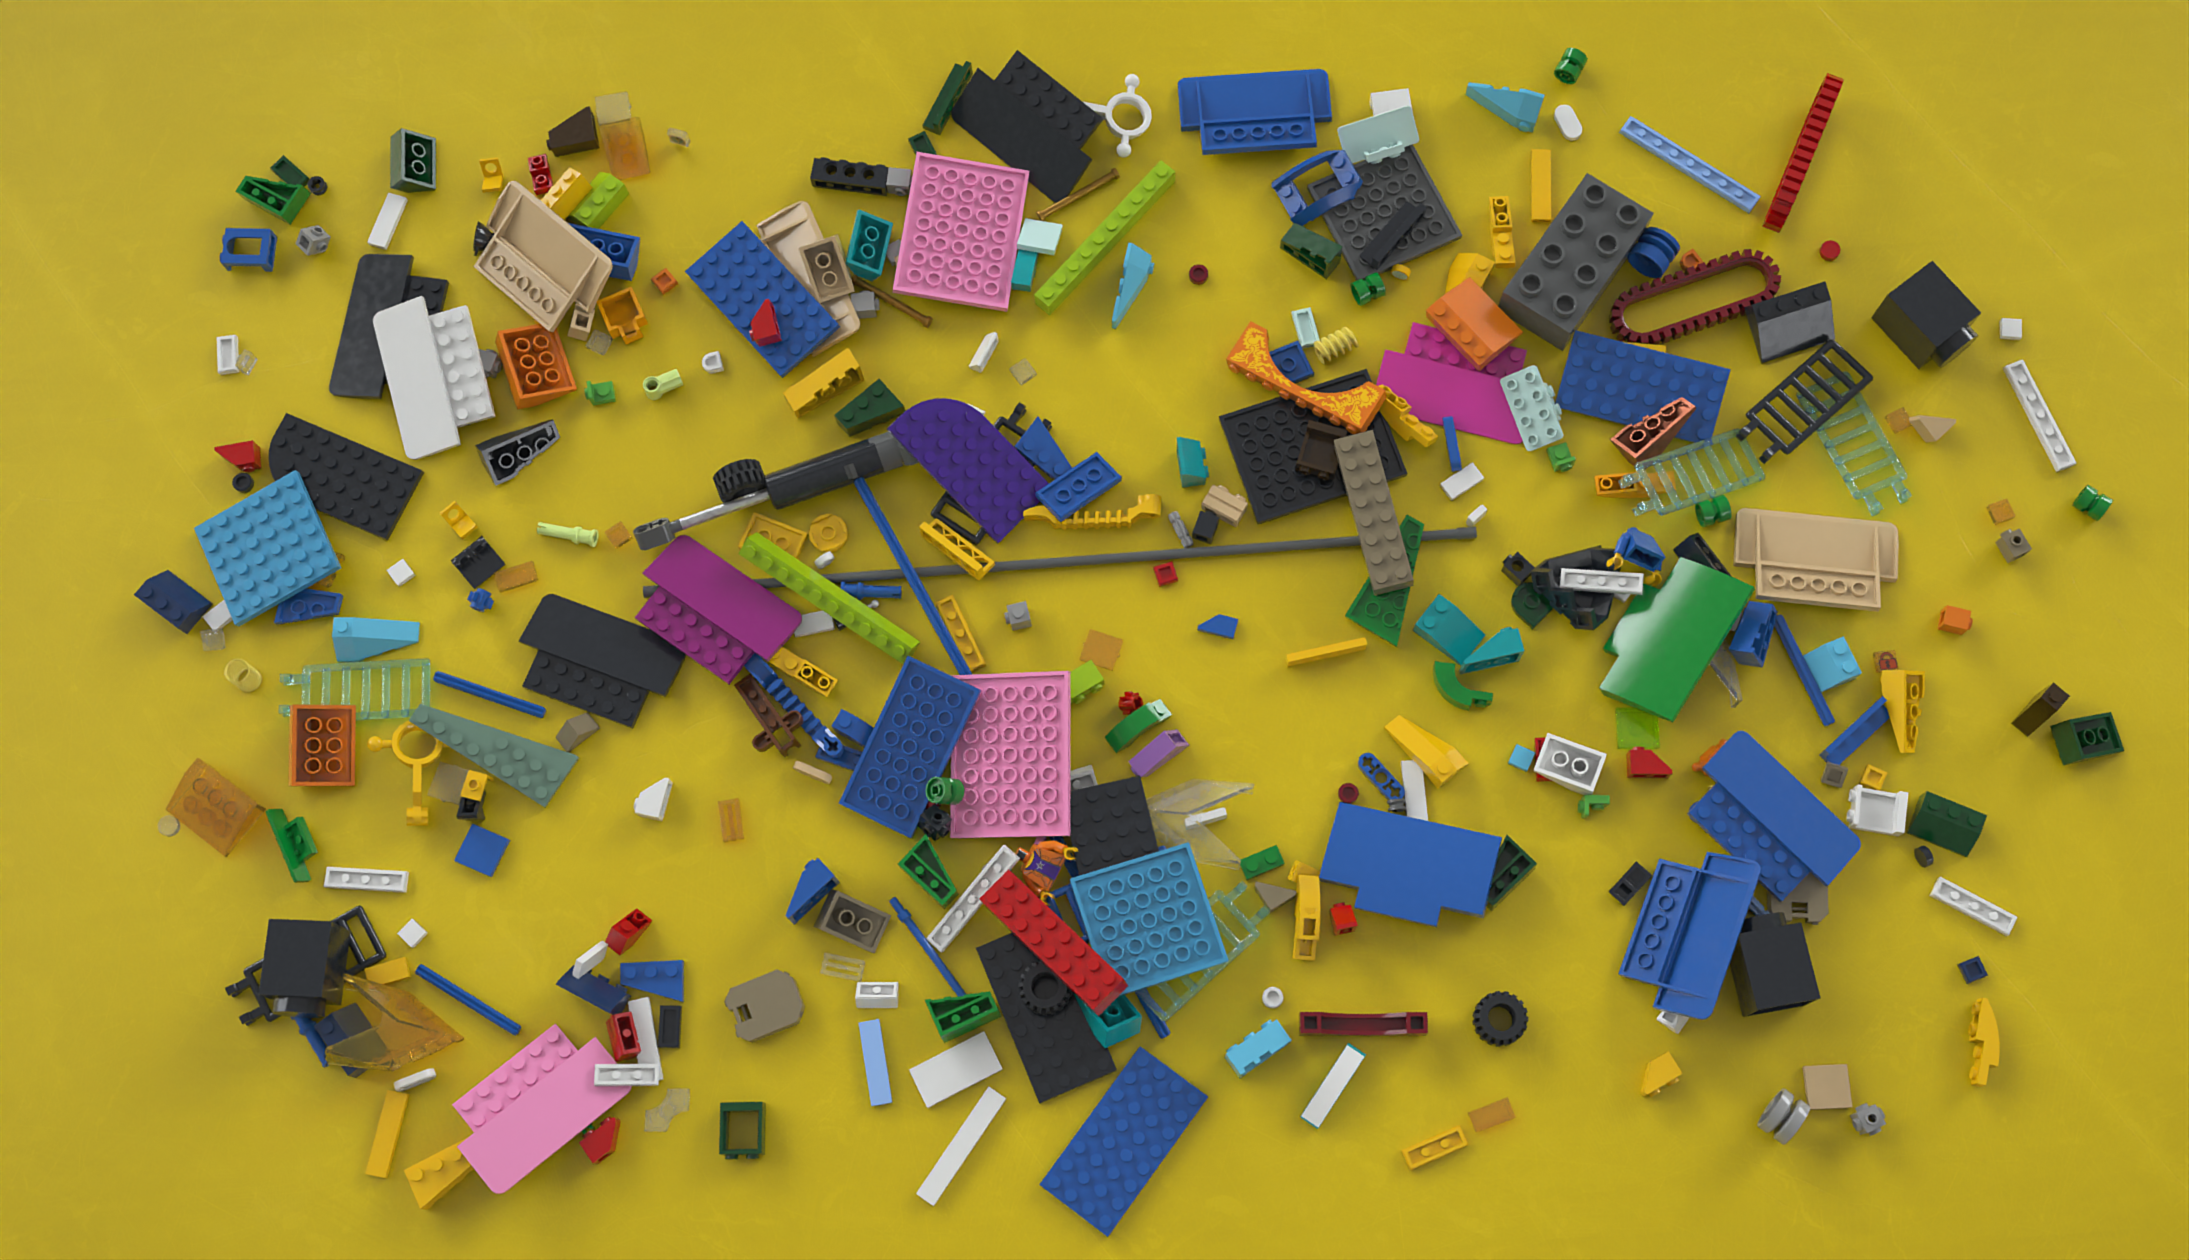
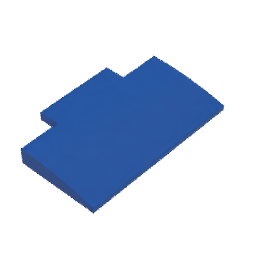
M1340 802L1319 879L1321 882L1357 889L1358 894L1354 908L1432 927H1437L1441 909L1484 918L1502 837Z

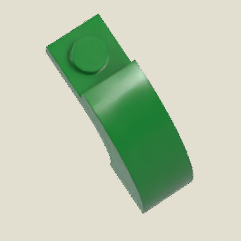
M1434 662L1433 678L1439 693L1450 704L1468 711L1471 703H1474L1476 707L1482 708L1487 707V705L1490 706L1493 700V693L1465 688L1456 678L1455 664Z
M1161 699L1151 704L1149 702L1118 723L1105 736V739L1113 750L1118 753L1131 746L1143 733L1169 719L1172 714Z

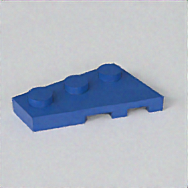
M1038 416L1015 444L1014 448L1055 480L1072 469V467Z
M304 589L278 605L274 623L279 625L339 615L343 595L340 593Z
M684 961L620 963V984L684 1002Z

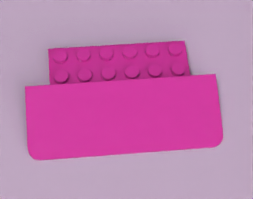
M1415 322L1412 323L1405 354L1385 349L1376 385L1383 384L1389 387L1398 397L1405 399L1407 404L1412 407L1409 412L1410 415H1414L1419 421L1443 426V417L1453 416L1455 430L1511 444L1523 442L1500 380L1522 370L1527 350L1508 346L1479 372L1437 328Z

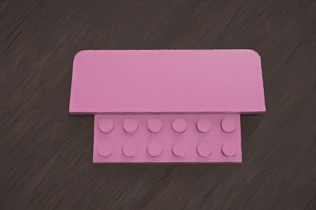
M554 1024L452 1104L474 1132L459 1144L457 1148L492 1192L503 1194L630 1092L632 1086H594L595 1064H617L596 1037L577 1050L560 1028Z

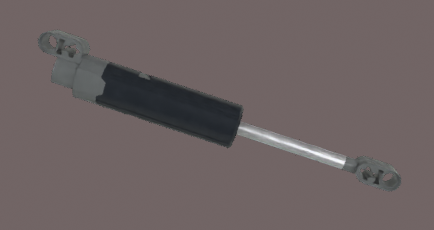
M888 431L764 475L765 489L672 522L668 518L651 521L636 527L633 530V534L640 550H649L674 540L676 532L767 500H771L774 508L780 510L854 484V481L860 477L868 479L902 467L903 462L907 466L919 462Z

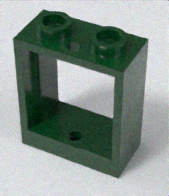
M720 1103V1155L725 1156V1159H738V1155H746V1159H759V1155H765L766 1103ZM758 1112V1149H728L729 1113Z

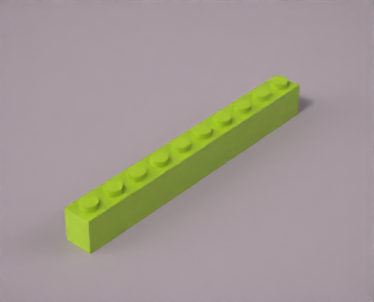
M1160 160L1034 294L1035 304L1048 315H1051L1174 184L1175 171Z
M756 532L745 540L739 555L900 663L904 664L907 656H913L920 644L919 640Z

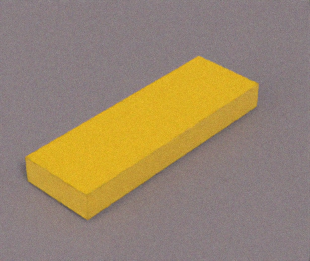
M1459 1125L1401 1150V1153L1409 1171L1466 1147L1468 1143Z

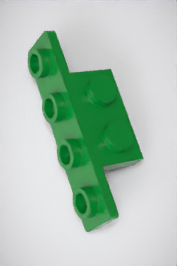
M268 809L266 811L268 821L295 883L309 882L311 877L305 861L318 853L304 817H296L288 823L283 809Z

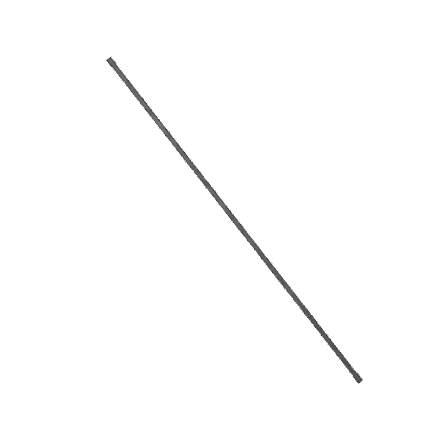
M1476 527L1423 531L1421 541L1477 538ZM1358 536L1001 561L995 562V565L988 572L1361 545ZM980 563L983 568L987 565V563ZM959 565L914 568L918 577L969 574ZM901 569L820 574L832 583L906 578ZM775 578L752 579L764 588L787 587ZM643 586L644 598H650L659 586Z

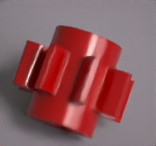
M1132 691L1124 692L1125 696L1120 697L1118 702L1119 709L1123 711V715H1130L1143 706V700L1139 693H1133Z

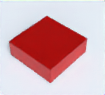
M1172 561L1153 567L1159 587L1178 582Z

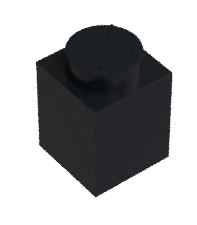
M1931 261L1887 294L1871 318L1918 369L1931 360L1942 368L1960 355L1978 338L1979 335L1970 326L1979 317L1981 312L1946 274Z
M1784 912L1746 918L1730 961L1742 1016L1747 1017L1802 1007L1821 999L1802 923L1787 925Z
M269 919L258 995L274 1001L273 1014L298 1018L325 1017L326 1005H341L351 931L332 921Z

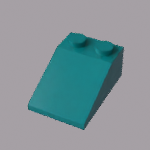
M1440 594L1437 595L1413 628L1416 634L1460 666H1462L1463 661L1472 654L1485 637V634L1460 609Z
M1512 627L1501 629L1500 632L1463 661L1459 670L1460 675L1519 662L1524 653L1519 629H1512Z
M1073 992L1094 1036L1104 1048L1140 1033L1142 1015L1125 995L1117 997L1098 1017Z

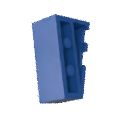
M1749 601L1744 609L1742 619L1729 647V651L1739 664L1763 668L1778 613L1773 604Z

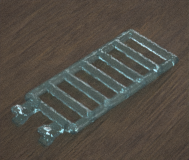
M1844 371L1843 373H1844L1851 381L1854 382V380H1853V378L1851 377L1850 373L1847 372V371ZM1835 376L1825 379L1830 386L1841 382ZM1817 384L1806 387L1811 393L1822 390ZM1848 391L1843 392L1840 395L1843 397ZM1797 392L1796 396L1804 411L1814 421L1817 420L1816 412L1819 411L1814 406H1811L1809 401L1800 392ZM1859 392L1854 397L1859 407L1827 420L1816 432L1853 498L1856 500L1864 498L1871 516H1875L1880 513L1883 507L1875 498L1874 492L1892 486L1900 504L1907 502L1908 498L1912 495L1902 483V480L1907 478L1905 469L1861 392ZM1832 398L1822 401L1827 408L1836 403ZM1864 414L1868 424L1830 440L1825 429ZM1873 430L1878 439L1877 441L1839 456L1834 446ZM1881 447L1884 449L1887 458L1852 473H1849L1844 463ZM1890 464L1893 465L1897 472L1896 475L1864 489L1858 490L1853 481Z
M1737 428L1636 463L1634 467L1637 472L1626 474L1623 476V479L1618 481L1621 489L1642 481L1651 499L1647 502L1638 503L1637 507L1632 509L1635 516L1642 515L1653 509H1656L1657 513L1663 516L1763 481L1765 474L1746 438L1742 442L1739 440L1738 442L1756 474L1750 477H1746L1728 442L1729 439L1735 438L1741 429ZM1721 444L1739 481L1729 482L1711 445ZM1704 449L1722 487L1713 488L1694 451ZM1687 454L1706 491L1705 493L1696 494L1678 459L1679 456ZM1671 461L1689 496L1688 499L1680 501L1661 464L1662 462ZM1654 466L1673 504L1663 506L1644 468Z
M427 658L303 666L302 674H280V682L284 683L285 686L302 684L301 705H310L311 673L322 672L321 705H330L331 671H342L341 705H350L351 670H362L361 712H356V720L411 717L416 709H410V667L422 666V704L430 707V660ZM391 668H402L401 710H390ZM371 669H382L381 711L370 712ZM279 705V714H283L282 716L284 717L290 716V705Z
M1243 881L1227 895L1221 890H1217L1208 898L1210 907L1220 900L1250 933L1244 940L1240 941L1213 912L1218 929L1235 947L1227 954L1229 961L1214 966L1212 969L1202 970L1201 972L1204 976L1196 983L1188 975L1179 977L1189 988L1181 997L1166 982L1157 984L1173 1002L1166 1011L1155 1002L1145 989L1135 991L1161 1021L1166 1022L1260 936V932L1255 926L1269 915L1270 910L1264 905L1250 920L1247 919L1233 903L1248 888Z

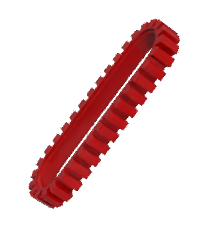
M1827 73L1821 83L1762 227L1780 233L1785 224L1844 79Z

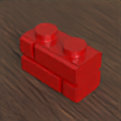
M632 1012L611 1015L606 1021V1026L615 1062L636 1058L641 1052V1048L637 1042L638 1036Z

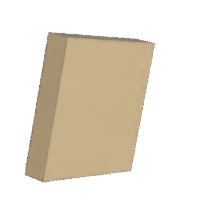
M1847 1064L1803 1066L1806 1100L1810 1110L1852 1108Z

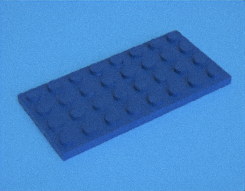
M743 221L685 271L782 378L840 328L839 324ZM766 299H769L775 308L782 341L759 347L755 341H752L749 330H752L751 321Z
M1575 330L1555 404L1558 403L1560 408L1626 426L1632 424L1633 426L1642 421V417L1646 415L1650 417L1660 412V408L1683 397L1692 403L1696 410L1674 438L1710 446L1731 369Z
M907 656L839 804L909 838H913L918 827L920 815L926 810L929 801L925 792L926 785L931 778L942 776L982 690Z
M1140 1046L1039 1185L1108 1237L1208 1096Z

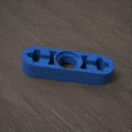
M1453 416L1443 417L1451 471L1462 470Z
M1362 754L1358 760V767L1387 800L1403 799L1405 790L1373 754ZM1364 758L1366 760H1372L1371 766L1374 769L1376 766L1379 767L1373 772L1372 775L1370 774L1372 769L1368 765L1365 767L1363 766ZM1377 773H1384L1387 776V781L1378 783L1375 775ZM1390 781L1393 782V783L1390 785V787H1391L1393 790H1397V789L1399 790V794H1398L1399 797H1397V796H1393V797H1392V796H1391V792H1392V791L1390 790L1389 787H1387V789L1384 790V787H1386V786L1389 784Z

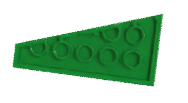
M1407 514L1399 528L1413 576L1424 524ZM1368 577L1345 617L1397 647L1410 587L1374 596Z

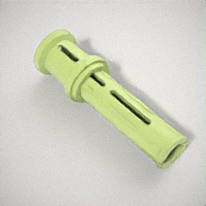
M543 522L538 524L541 528L537 527V534L569 539L575 544L585 543L595 547L598 542L599 534L598 530L595 529L590 531L579 526L568 528Z

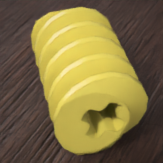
M1343 327L1341 331L1337 330L1334 334H1329L1328 339L1323 337L1321 342L1315 341L1314 349L1318 359L1324 364V358L1329 362L1331 361V354L1338 358L1337 351L1344 355L1345 347L1352 351L1351 344L1356 348L1359 345L1353 332L1347 327Z

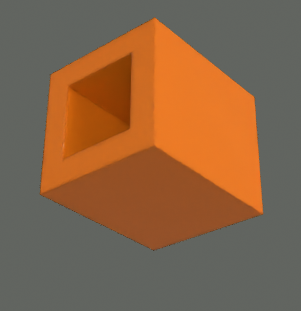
M1949 605L1945 606L1940 612L1938 630L1963 635L1972 626L1973 618H1970L1971 611Z

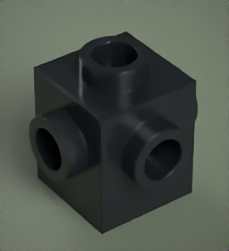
M934 804L920 815L918 827L922 829L927 837L936 841L940 837L944 838L951 830L952 819L946 811H942Z

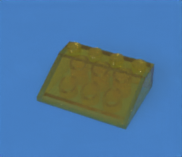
M197 758L184 773L165 810L227 857L265 812L266 808L210 764Z

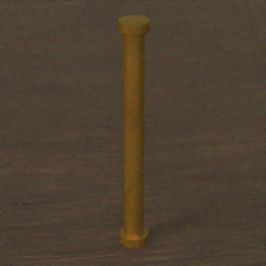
M1116 168L1111 169L1110 173L1043 211H1037L1036 214L1039 220L1045 221L1046 217L1113 179L1117 180L1120 178V175Z
M857 275L851 277L853 285L856 284L866 291L874 292L876 297L923 323L924 327L928 328L931 325L932 317H926L862 280Z

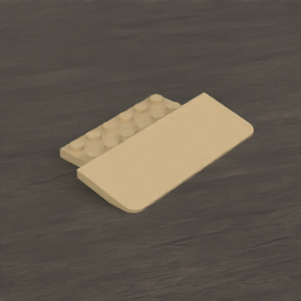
M509 182L499 196L486 225L495 234L473 267L550 332H554L574 301L585 311L592 313L612 271V261L519 182Z
M799 201L780 210L756 226L762 237L760 238L761 242L816 299L798 248L824 238L809 204ZM848 294L819 303L839 324L840 328L811 353L813 357L859 330L860 320Z
M1742 508L1736 514L1733 566L1755 569L1756 599L1879 612L1881 608L1880 581L1895 583L1898 579V529L1892 523Z

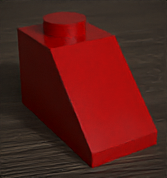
M766 299L752 319V330H749L752 341H755L759 347L782 341L774 305L769 299Z
M253 440L214 447V450L222 458L242 472L251 473L256 469L262 468L260 446Z
M1632 747V750L1630 749L1626 754L1627 778H1669L1673 774L1672 769L1652 750H1645V747Z
M1345 902L1334 904L1333 908L1329 910L1334 936L1355 932L1358 925L1351 904L1345 905Z

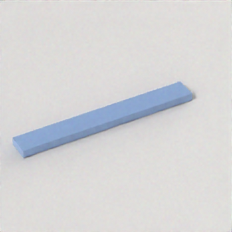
M1630 116L1619 132L1747 213L1751 212L1761 197Z

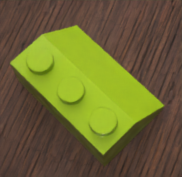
M599 172L590 182L593 188L567 217L577 225L599 229L629 195L623 182L610 173Z

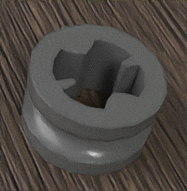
M1405 799L1388 800L1387 805L1390 806L1388 812L1405 811L1406 807L1403 805Z

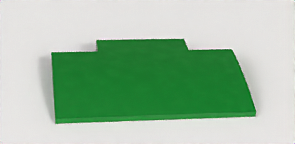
M1682 557L1676 563L1661 589L1643 583L1642 595L1634 597L1603 647L1606 653L1618 657L1599 687L1603 695L1673 723L1754 592V586Z

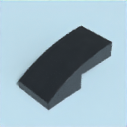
M1636 861L1608 892L1625 906L1652 875Z

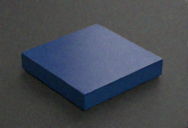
M1299 341L1269 352L1275 366L1291 382L1298 383L1314 376V372Z
M472 824L454 861L492 877L510 840Z

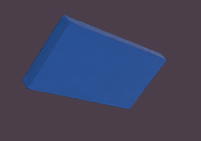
M1096 452L1037 491L1036 498L1062 522L1121 482L1122 477Z

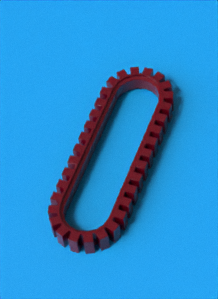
M1744 249L1741 255L1739 251H1735L1729 257L1727 254L1720 256L1718 262L1715 258L1709 260L1707 265L1705 262L1698 264L1696 269L1692 266L1686 268L1684 273L1682 270L1677 271L1673 277L1671 274L1663 277L1662 281L1660 278L1654 279L1651 285L1649 282L1641 284L1639 289L1637 286L1629 289L1628 293L1624 291L1615 300L1609 315V323H1612L1610 329L1612 334L1618 333L1616 339L1621 342L1628 339L1627 342L1659 345L1660 341L1662 344L1669 342L1671 337L1673 340L1679 339L1683 333L1685 336L1690 335L1694 329L1696 332L1702 331L1705 325L1707 328L1715 326L1716 322L1722 324L1726 322L1728 317L1729 320L1736 319L1739 313L1741 317L1745 316L1744 307L1775 297L1781 283V275H1777L1780 269L1777 264L1771 266L1773 259L1769 255L1764 260L1761 259L1764 252L1756 250L1754 256H1752L1751 249ZM1738 267H1755L1765 277V289L1756 295L1650 332H1635L1624 321V310L1634 303Z

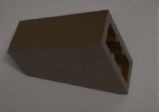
M590 106L585 107L548 132L549 139L546 140L548 150L552 151L555 157L600 148L595 118Z
M2053 682L2036 694L2011 724L2028 737L2057 712L2070 695Z

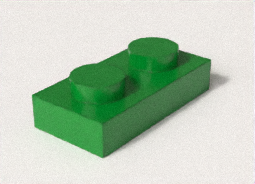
M1277 845L1238 861L1246 880L1285 864Z

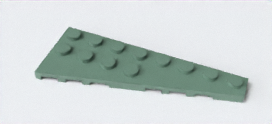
M423 704L418 706L409 719L414 725L545 808L579 760V757L574 754Z

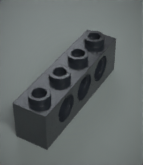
M825 157L820 159L814 158L810 180L812 186L817 188L887 196L886 182L889 167L882 164L875 166L864 162L835 161ZM832 171L836 172L833 175H829V173ZM849 174H855L853 177H847ZM868 176H873L872 179H866Z

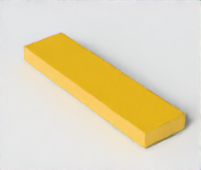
M1548 149L1531 150V222H1551V150Z
M951 595L935 602L945 626L971 673L985 667L986 663L954 596Z
M1358 638L1287 654V667L1366 650V638Z
M387 1090L365 1174L388 1178L410 1094Z

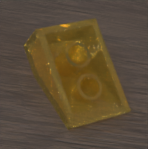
M632 117L599 125L611 174L615 178L622 180L650 173L640 117Z

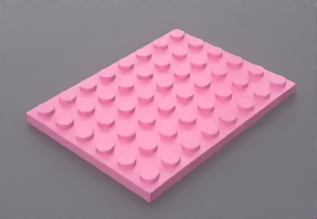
M917 152L893 293L1007 312L1029 171Z
M1049 671L952 675L982 691L951 755V778L959 779L964 785L965 791L962 801L959 804L951 805L950 838L1070 836L1071 672Z

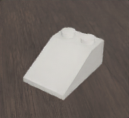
M1547 733L1534 772L1571 791L1582 795H1592L1607 754Z

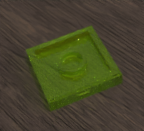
M1637 708L1615 709L1617 749H1632V747L1638 746L1645 747V749L1660 748L1657 716Z

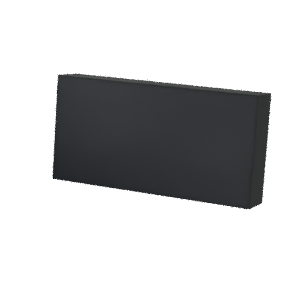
M660 1005L658 1048H680L682 1006Z

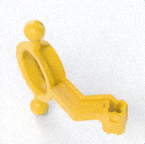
M407 721L396 729L392 740H382L378 736H373L368 740L367 746L372 752H378L382 748H392L393 753L402 764L413 768V808H407V826H428V807H422V768L433 764L441 754L442 749L449 746L433 737L436 741V746L429 756L421 759L407 757L400 750V741L406 734L412 731H424L410 721Z

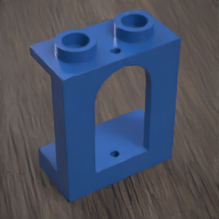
M226 228L225 235L222 237L223 251L220 253V262L228 271H231V266H261L265 272H273L277 236L271 229ZM235 239H262L260 255L233 254Z

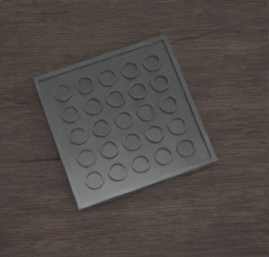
M1413 144L1404 147L1405 151L1401 152V155L1398 157L1390 158L1388 156L1382 158V161L1376 164L1368 163L1366 160L1355 164L1354 167L1363 181L1360 189L1358 188L1354 196L1355 198L1322 214L1335 242L1343 246L1342 255L1355 280H1365L1366 276L1375 272L1378 274L1384 273L1392 269L1395 264L1402 265L1462 238L1457 224ZM1335 173L1307 185V189L1314 202L1343 188ZM1408 201L1415 207L1420 203L1427 207L1425 216L1378 270L1360 258V254L1405 202Z

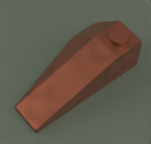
M1681 397L1660 408V412L1650 417L1649 415L1642 417L1643 420L1637 424L1625 426L1610 440L1630 464L1643 472L1659 458L1696 410V407Z

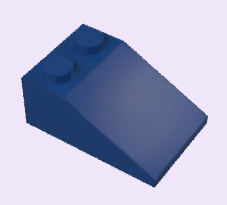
M819 858L816 860L812 859L805 865V870L801 874L785 916L794 925L829 893L830 889L835 888L840 883Z

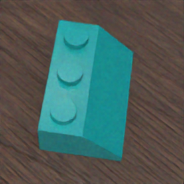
M860 209L857 210L845 263L854 275L874 281L882 274L893 223Z

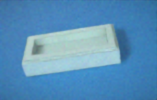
M1311 307L1292 311L1291 315L1302 349L1313 347L1314 342L1320 341Z

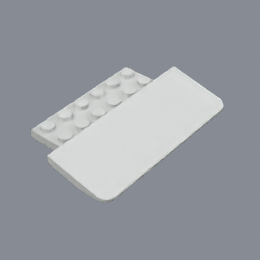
M419 296L376 313L373 318V324L407 457L416 460L459 446L461 443L457 428L496 417L468 306L464 305L429 316L423 296Z

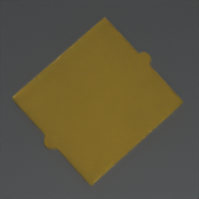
M1090 629L1086 642L1083 643L1084 648L1079 660L1084 662L1092 660L1096 666L1113 671L1116 660L1120 657L1119 652L1123 639Z

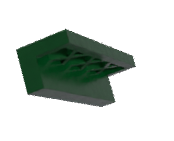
M966 61L963 66L955 63L923 123V129L941 135L951 116L954 105L973 74L971 62Z

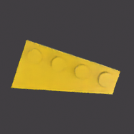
M467 1138L404 1170L420 1209L428 1210L437 1200L445 1196L451 1188L460 1183L474 1169L457 1148Z

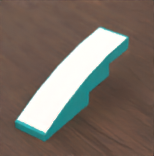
M1348 1043L1300 1117L1318 1129L1366 1054Z

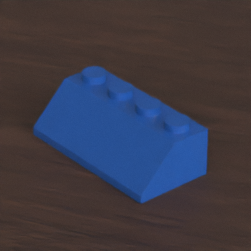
M568 223L611 259L612 271L609 277L632 281L638 264L640 237Z

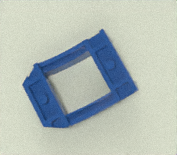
M1332 150L1320 153L1296 165L1273 181L1272 188L1275 189L1293 224L1296 223L1303 226L1330 209L1348 200H1353L1363 181L1346 151ZM1328 161L1343 188L1307 206L1293 180L1315 166Z

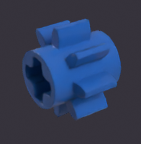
M477 588V591H471L467 598L471 603L470 607L479 612L491 609L494 602L490 598L492 594L480 588Z

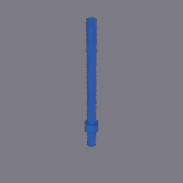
M896 897L892 898L889 902L898 913L897 917L899 920L906 924L958 997L964 996L966 994L911 919L912 915L908 909H904Z

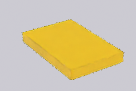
M754 512L738 548L741 549L747 537L757 532L798 559L808 538V533Z

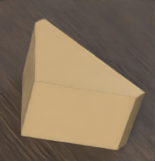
M1919 415L1909 417V422L1927 443L1937 441L1956 423V419Z

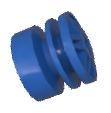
M1648 227L1640 236L1638 243L1628 253V262L1644 276L1654 279L1661 278L1668 269L1669 263L1679 253L1680 245L1668 232L1657 227Z

